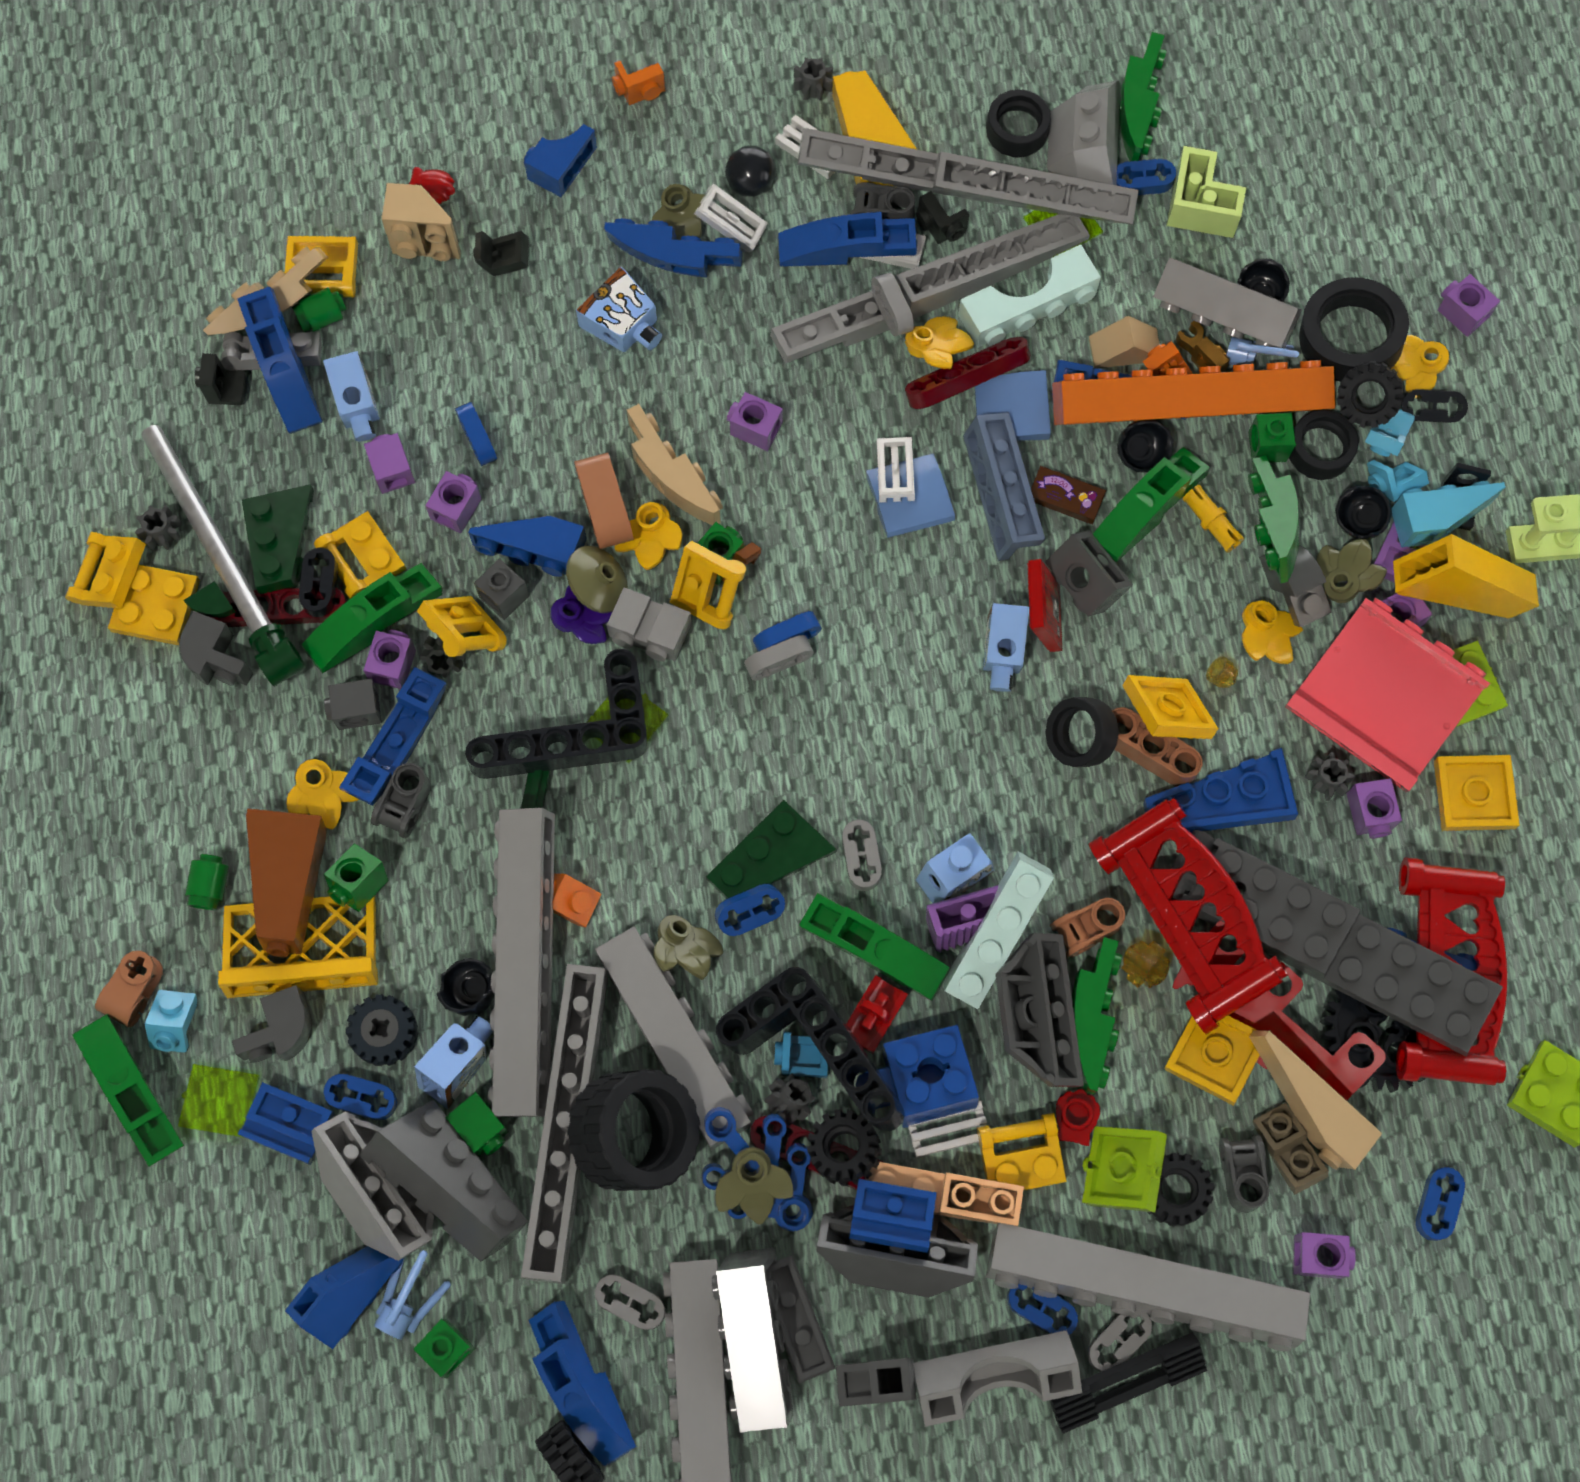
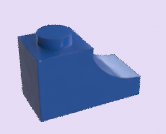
M583 124L576 132L562 139L547 140L542 137L535 147H531L525 155L524 165L527 180L562 197L597 148L595 130Z

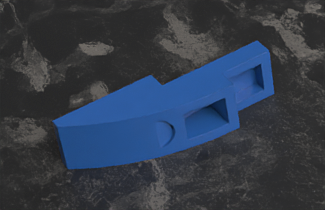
M882 212L859 213L825 218L790 228L778 233L780 267L847 265L848 258L914 256L917 252L915 218L882 219Z
M616 219L614 223L605 222L604 229L609 240L619 248L643 262L670 272L707 278L708 265L742 267L743 253L740 243H735L730 238H716L715 242L701 241L699 237L682 236L681 240H676L677 236L673 226H668V223L664 221L653 220L649 221L648 225L635 224L634 221L629 219Z
M269 286L237 298L247 325L245 329L254 354L288 432L292 434L322 423L323 420L304 367L294 349L274 290Z
M565 1300L553 1302L528 1320L541 1351L540 1354L532 1359L551 1399L575 1435L604 1466L610 1465L636 1448L635 1442L606 1372L594 1373Z

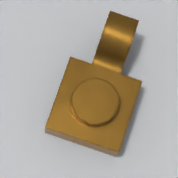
M1193 321L1190 324L1189 330L1194 334V337H1187L1181 330L1177 333V344L1192 355L1191 361L1198 368L1221 366V372H1226L1230 360L1221 346L1213 344L1207 337L1203 338L1204 329L1200 323Z

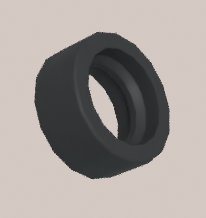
M1019 89L1002 93L991 103L986 122L987 138L992 147L1001 154L1010 157H1027L1032 155L1046 142L1051 124L1050 109L1045 100L1034 92ZM1022 111L1034 117L1038 127L1034 133L1027 136H1015L1007 133L1000 127L999 119L1000 116L1007 112Z
M1330 410L1312 411L1301 417L1294 427L1296 445L1289 460L1297 471L1308 478L1317 480L1334 479L1345 472L1357 454L1359 444L1357 431L1352 423L1338 412ZM1316 428L1331 431L1338 436L1343 444L1341 456L1335 461L1317 460L1309 455L1304 448V435L1309 430Z
M1073 697L1062 700L1053 708L1047 719L1045 734L1047 746L1053 756L1062 764L1072 767H1090L1103 763L1111 756L1117 745L1119 730L1114 713L1104 702L1089 697ZM1081 710L1089 713L1095 726L1094 743L1090 750L1084 754L1074 750L1068 733L1070 721L1074 714Z

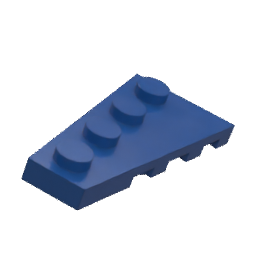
M1282 748L1271 751L1269 755L1256 760L1252 758L1241 762L1239 766L1227 771L1214 772L1207 775L1205 779L1192 784L1187 782L1145 798L1143 803L1144 810L1147 812L1167 799L1169 801L1175 797L1187 815L1181 820V824L1191 833L1193 830L1208 831L1295 820L1298 816Z

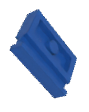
M262 1082L245 1117L246 1121L242 1129L239 1130L238 1135L311 1165L315 1154L311 1131L313 1128L332 1119L335 1113Z
M859 1179L849 1239L928 1253L937 1193Z

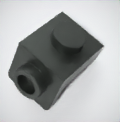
M932 191L919 197L916 217L920 227L924 231L929 230L937 244H940L946 240L950 242L955 241L964 235L968 227L969 213L966 209H963L948 217Z
M483 231L477 232L473 249L475 262L492 276H499L527 268L529 237L522 231L492 239Z
M202 353L201 366H197L195 369V384L202 391L208 404H243L247 379L245 372L225 370L217 354Z

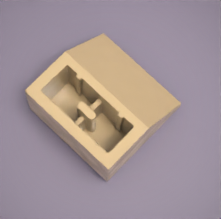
M387 183L381 220L392 253L406 259H412L416 256H428L438 261H448L450 258L460 259L461 252L452 219L421 185Z

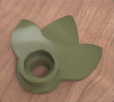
M672 184L663 191L661 198L662 207L653 215L652 221H664L668 223V226H673L678 240H681L682 236L701 238L703 230L702 221L694 213L701 205L702 198L706 195L693 194L685 185ZM683 199L680 204L674 206L677 200Z
M1366 539L1351 541L1343 546L1341 551L1325 545L1319 551L1316 560L1327 581L1323 584L1325 594L1329 599L1337 603L1350 602L1358 592L1376 589L1383 582L1387 574L1386 568L1371 564L1372 549ZM1341 581L1348 582L1343 587H1337L1335 585L1336 583Z
M678 915L666 916L658 926L659 941L654 946L653 953L660 969L663 972L669 971L679 964L695 977L704 980L710 969L711 957H719L723 954L719 940L708 930L693 927L685 918Z
M748 1147L736 1154L732 1162V1170L719 1179L715 1192L716 1205L719 1212H725L740 1204L745 1214L755 1223L761 1225L772 1210L774 1198L787 1199L793 1197V1184L786 1170L771 1164L768 1155L763 1150ZM750 1160H754L759 1164L754 1172H748L744 1169V1165Z

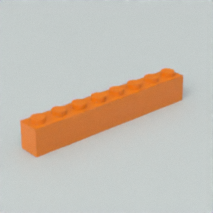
M1321 360L1301 361L1300 368L1288 369V362L1267 363L1266 370L1255 371L1254 364L1233 365V372H1221V366L1199 367V374H1187V368L1165 369L1166 375L1153 376V369L1131 371L1132 377L1119 378V371L1098 372V379L1085 380L1084 373L1063 374V381L1052 383L1054 425L1335 409L1334 366L1321 367Z

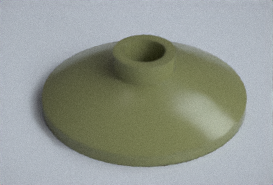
M595 546L580 547L570 555L567 561L566 575L569 586L576 598L584 606L595 612H613L623 588L628 589L626 576L617 560L607 551Z

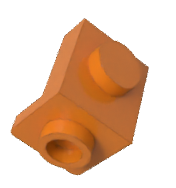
M621 61L614 63L615 76L611 77L614 89L618 96L624 95L629 106L642 100H653L660 93L665 92L664 72L659 63L631 74H627Z
M1172 341L1166 345L1160 344L1148 353V358L1142 361L1147 369H1153V376L1166 375L1165 369L1187 368V374H1193Z
M554 873L553 913L576 925L586 927L602 894L567 874Z

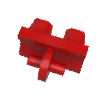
M877 975L874 976L846 1023L862 1048L871 1054H874L908 997L906 992L890 985Z

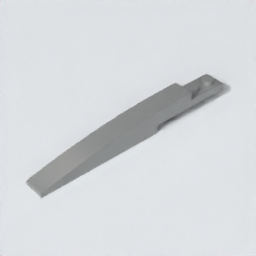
M804 128L802 131L797 165L862 177V180L1128 225L1133 224L1139 191L1137 189L946 152L937 154Z
M1058 214L897 274L895 279L910 307L913 319H916L1046 261L1088 240L1090 235L1079 217ZM870 291L771 329L770 336L786 364L841 342L845 347L886 332L889 328L875 301L873 292Z

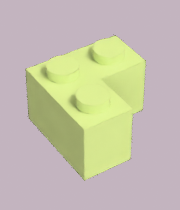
M1188 146L1183 147L1176 170L1167 226L1230 238L1234 237L1242 216L1246 187L1213 181L1217 152Z

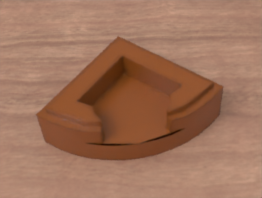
M751 542L735 552L732 560L740 561L745 566L748 563L754 565L762 549Z

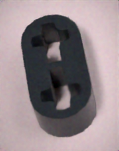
M1416 389L1408 390L1404 393L1402 404L1399 408L1413 415V409L1407 408L1408 401H1414L1415 395H1417L1419 402H1428L1429 406L1428 409H1418L1416 415H1414V421L1453 423L1463 419L1466 415L1468 402L1465 396L1459 392ZM1450 397H1452V403L1458 404L1457 411H1451L1450 417H1448V411L1436 410L1437 403H1448Z
M321 547L308 551L304 556L299 588V602L308 615L316 618L324 617L333 609L338 578L337 561L332 552ZM324 559L328 566L322 567L321 578H318V573L314 566L319 565L320 560ZM320 587V593L325 600H319L318 605L313 606L309 599L315 598L316 589Z

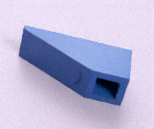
M553 516L473 527L468 532L472 545L480 553L488 556H495L496 553L508 556L511 562L520 566H528L531 563L542 567L544 572L556 577L566 574L567 561L570 555L578 548L583 547L587 540L584 526Z
M367 1246L311 1277L285 1309V1312L299 1327L331 1349H334L337 1343L349 1333L352 1324L366 1306L375 1300L378 1291L388 1278L400 1268L403 1259L397 1261Z

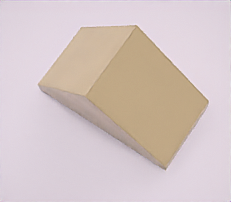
M1126 316L1089 336L1094 368L1097 369L1143 363L1142 361L1148 358V353L1160 345L1157 328L1130 316Z

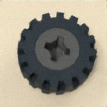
M380 994L372 999L370 997L363 999L364 1003L361 1005L357 1004L353 1008L355 1012L353 1015H349L347 1019L349 1025L346 1027V1035L348 1036L349 1040L347 1041L350 1047L362 1060L375 1066L394 1065L398 1060L402 1061L406 1058V1054L409 1051L412 1052L415 1047L413 1044L418 1038V1024L414 1014L401 1000L390 995L386 997Z

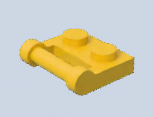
M288 236L285 274L295 266L291 260L307 246L311 251L314 247H320L328 258L312 273L343 274L342 280H303L313 290L310 294L329 287L331 293L338 291L339 294H343V297H355L358 254L356 237Z
M368 511L334 532L321 535L314 542L315 548L321 547L332 552L338 563V576L346 586L345 593L349 599L389 572L395 577L407 570ZM346 542L367 573V577L358 580L337 549L339 545Z
M90 532L86 542L89 547L73 587L68 588L65 598L70 602L85 606L122 609L146 544L134 537L105 536L97 532ZM104 551V555H103V557H102L101 563H100L99 568H98V570H97L96 576H95V578H94L93 581H92V586H91V588H90V591H88L89 585H90L91 580H92V578H93V575H94V573H95V570H96V567H97L98 562H99V560H100L101 554H102V552Z
M691 540L684 546L670 603L689 611L691 615L718 629H727L731 625L733 618L731 608L738 584L744 579L746 566L737 560H727ZM718 574L725 578L717 608L709 605Z
M472 596L423 600L417 610L418 614L425 620L427 627L443 641V650L449 657L462 656L467 651L487 649L491 652L500 651L506 646L507 639L504 632ZM479 631L482 634L469 637H463L461 635V633Z
M1054 1113L1043 1114L1041 1119L991 1129L989 1125L977 1127L986 1180L1024 1186V1190L1067 1182ZM1044 1134L1045 1144L994 1153L995 1143Z

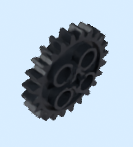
M1334 989L1330 995L1336 1002L1328 1001L1323 1006L1332 1015L1324 1016L1320 1019L1321 1024L1330 1027V1030L1320 1035L1321 1039L1332 1041L1333 1045L1326 1050L1330 1054L1336 1053L1351 1037L1354 1030L1366 1034L1377 1044L1382 1033V1029L1378 1025L1384 1022L1388 1016L1381 1012L1377 1014L1372 1013L1366 1008L1365 1004ZM1389 1017L1385 1031L1390 1034L1382 1038L1378 1045L1384 1050L1386 1059L1360 1088L1369 1081H1372L1374 1092L1382 1090L1384 1083H1386L1390 1093L1398 1090L1399 1082L1405 1090L1413 1086V1081L1398 1079L1396 1063L1390 1060L1387 1050L1389 1046L1398 1049L1402 1041L1416 1043V1031L1406 1028L1402 1023ZM1356 1045L1352 1046L1348 1054L1350 1062L1359 1068L1370 1066L1373 1062L1370 1059L1372 1049L1368 1045L1365 1048H1360ZM1420 1077L1419 1080H1418V1082H1421V1081L1425 1080L1426 1078H1421V1077Z

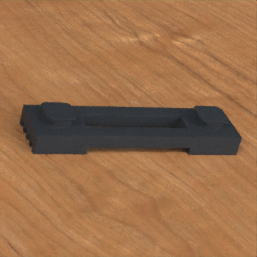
M1193 1332L1081 1380V1394L1050 1400L1061 1432L1064 1434L1099 1418V1413L1169 1383L1172 1387L1206 1372L1207 1368L1203 1359L1202 1349L1199 1346L1200 1342ZM1162 1364V1368L1097 1397L1093 1398L1092 1396L1094 1392Z

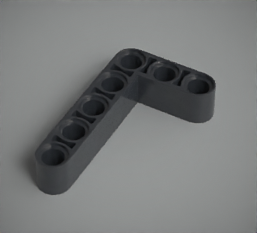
M618 648L607 654L604 660L611 719L476 737L468 743L465 750L470 771L476 777L489 779L534 773L535 770L550 771L633 760L642 756L647 748V731L635 656L631 651ZM618 665H625L630 668V671L624 675H616L612 672V669ZM622 699H630L635 702V705L627 710L618 708L616 704ZM627 733H635L640 737L639 741L634 744H626L622 742L621 738ZM593 737L603 741L602 746L597 749H589L584 744ZM556 742H561L567 746L559 754L549 752L548 748ZM518 747H525L530 750L529 754L522 759H516L511 756L513 750ZM481 752L493 754L492 759L487 763L480 764L474 761L475 757Z
M791 967L783 971L723 1015L716 1026L718 1039L734 1053L746 1055L798 1019L861 1114L874 1127L884 1132L897 1129L904 1118L902 1104L820 985L804 969ZM800 982H806L805 990L801 994L793 996L794 987ZM775 1004L774 1013L768 1018H762L763 1010L768 1005ZM821 1011H827L825 1021L820 1025L813 1026L814 1016ZM744 1026L742 1037L732 1041V1034L736 1028ZM847 1041L846 1051L839 1056H833V1050L837 1043ZM868 1071L869 1078L867 1082L860 1087H854L855 1077L860 1072ZM890 1102L889 1113L883 1118H876L875 1111L879 1104Z

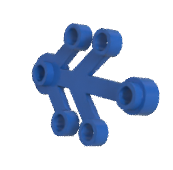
M716 1107L706 1114L704 1126L707 1135L712 1140L724 1141L735 1155L739 1151L750 1147L737 1132L736 1120L730 1110L724 1107ZM770 1114L762 1122V1128L766 1136L764 1152L768 1155L771 1164L779 1166L781 1139L785 1135L787 1127L780 1115ZM723 1116L727 1119V1123L722 1128H716L712 1125L714 1118ZM772 1121L781 1123V1129L776 1133H771L767 1130L768 1124ZM801 1143L792 1144L786 1153L788 1163L791 1166L790 1177L793 1184V1197L787 1199L774 1198L772 1210L767 1217L775 1218L778 1225L787 1231H798L806 1227L812 1218L813 1212L809 1199L803 1195L805 1171L810 1163L811 1156L807 1152V1147ZM801 1150L805 1152L804 1160L801 1162L793 1161L792 1154L795 1151ZM750 1160L744 1166L749 1172H754L759 1164L754 1160ZM716 1163L706 1165L702 1170L704 1185L708 1189L716 1190L718 1181H708L706 1179L707 1174L711 1171H718L722 1177L731 1170H724L722 1166ZM789 1205L799 1206V1212L795 1216H789L785 1213ZM731 1209L727 1211L734 1219H742L747 1216L743 1210L734 1211Z

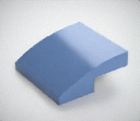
M1046 370L999 375L975 386L976 416L1009 412L1017 441L1049 440L1051 429Z
M934 454L913 458L915 501H908L907 497H900L901 502H893V498H886V502L879 503L878 468L866 470L867 480L877 503L878 515L887 538L955 521L952 503ZM906 460L899 462L900 487H907ZM892 464L885 466L886 488H893Z

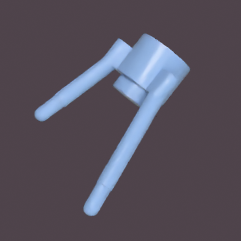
M1233 336L1226 354L1230 360L1228 363L1230 365L1254 364L1257 353L1294 358L1299 356V352L1294 350L1293 345H1286L1285 349L1255 345L1256 341L1243 338L1238 339Z
M425 1250L420 1252L397 1299L393 1298V1294L403 1262L400 1268L390 1276L383 1300L376 1311L379 1317L374 1326L399 1340H402L406 1331L415 1332L420 1321L451 1286L450 1281H445L415 1315L411 1316L414 1308L406 1304L405 1301L427 1257V1251Z

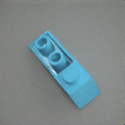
M1480 481L1466 487L1456 488L1455 485H1445L1437 490L1422 491V489L1416 488L1404 492L1391 508L1401 548L1429 545L1444 538L1493 503L1506 487L1505 483L1490 484L1489 481Z

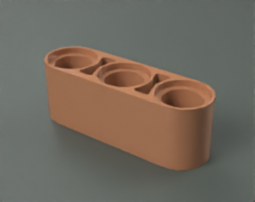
M609 453L574 461L599 549L633 541L631 525Z
M1119 707L1112 710L1117 723L1124 724L1128 729L1127 734H1118L1117 745L1114 750L1173 786L1177 787L1187 782L1191 784L1195 780L1203 765L1202 757L1196 749L1177 737L1152 736L1140 715L1131 709ZM1143 743H1155L1160 752L1157 754L1147 752ZM1175 762H1186L1190 766L1191 772H1180L1177 770Z

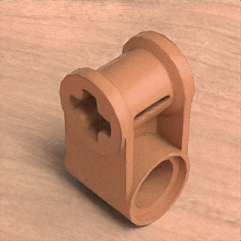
M1103 898L1080 910H1075L1052 922L1050 927L1052 931L1063 934L1064 945L1067 949L1065 952L1066 957L1070 959L1091 949L1097 943H1100L1104 937L1110 938L1115 935L1125 920V910L1122 904L1114 898ZM1102 910L1112 912L1115 915L1116 923L1111 926L1101 924L1097 918V913Z
M139 950L126 954L121 959L110 981L100 992L95 1009L129 1028L134 1026L141 1017L139 1012H144L149 998L162 978L163 967L160 961ZM138 965L144 966L147 969L144 975L135 971Z

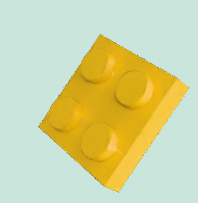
M138 564L122 609H113L108 629L113 633L179 646L181 633L191 612V609L184 600L197 592L200 579L195 575Z
M1128 675L1122 685L1152 736L1212 739L1219 729L1188 679Z
M1511 755L1438 756L1434 760L1442 831L1509 830L1520 826Z
M1191 1016L1165 1066V1070L1234 1106L1260 1057L1249 1038L1253 1031L1258 1030L1227 1016L1218 1021L1220 1027L1205 1034L1193 1016Z

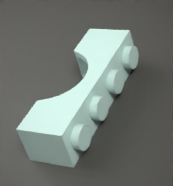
M1078 245L1051 258L1047 273L1048 282L1035 294L1025 297H1013L1005 295L989 286L960 299L958 316L976 347L978 348L985 344L989 346L997 344L1007 334L1015 330L1019 332L1026 331L1043 317L1054 318L1060 315L1067 306L1076 302L1084 304L1094 298L1101 276L1082 245Z
M1019 851L1016 853L999 883L995 897L979 928L968 944L961 949L944 980L945 992L979 1009L996 979V973L1005 964L1053 881L1054 876L1051 869Z

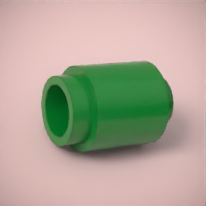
M329 287L298 301L299 304L292 307L303 332L311 329L315 332L343 319L341 312L347 310L339 292L331 293Z
M200 854L199 860H191L185 896L188 897L187 906L214 911L218 909L219 902H223L229 870L228 865L222 864V857Z

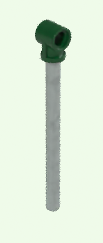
M158 425L147 427L141 436L252 633L249 638V644L254 651L258 652L255 655V659L268 681L275 687L305 669L306 665L289 638L285 637V631L282 626L270 622L161 427Z

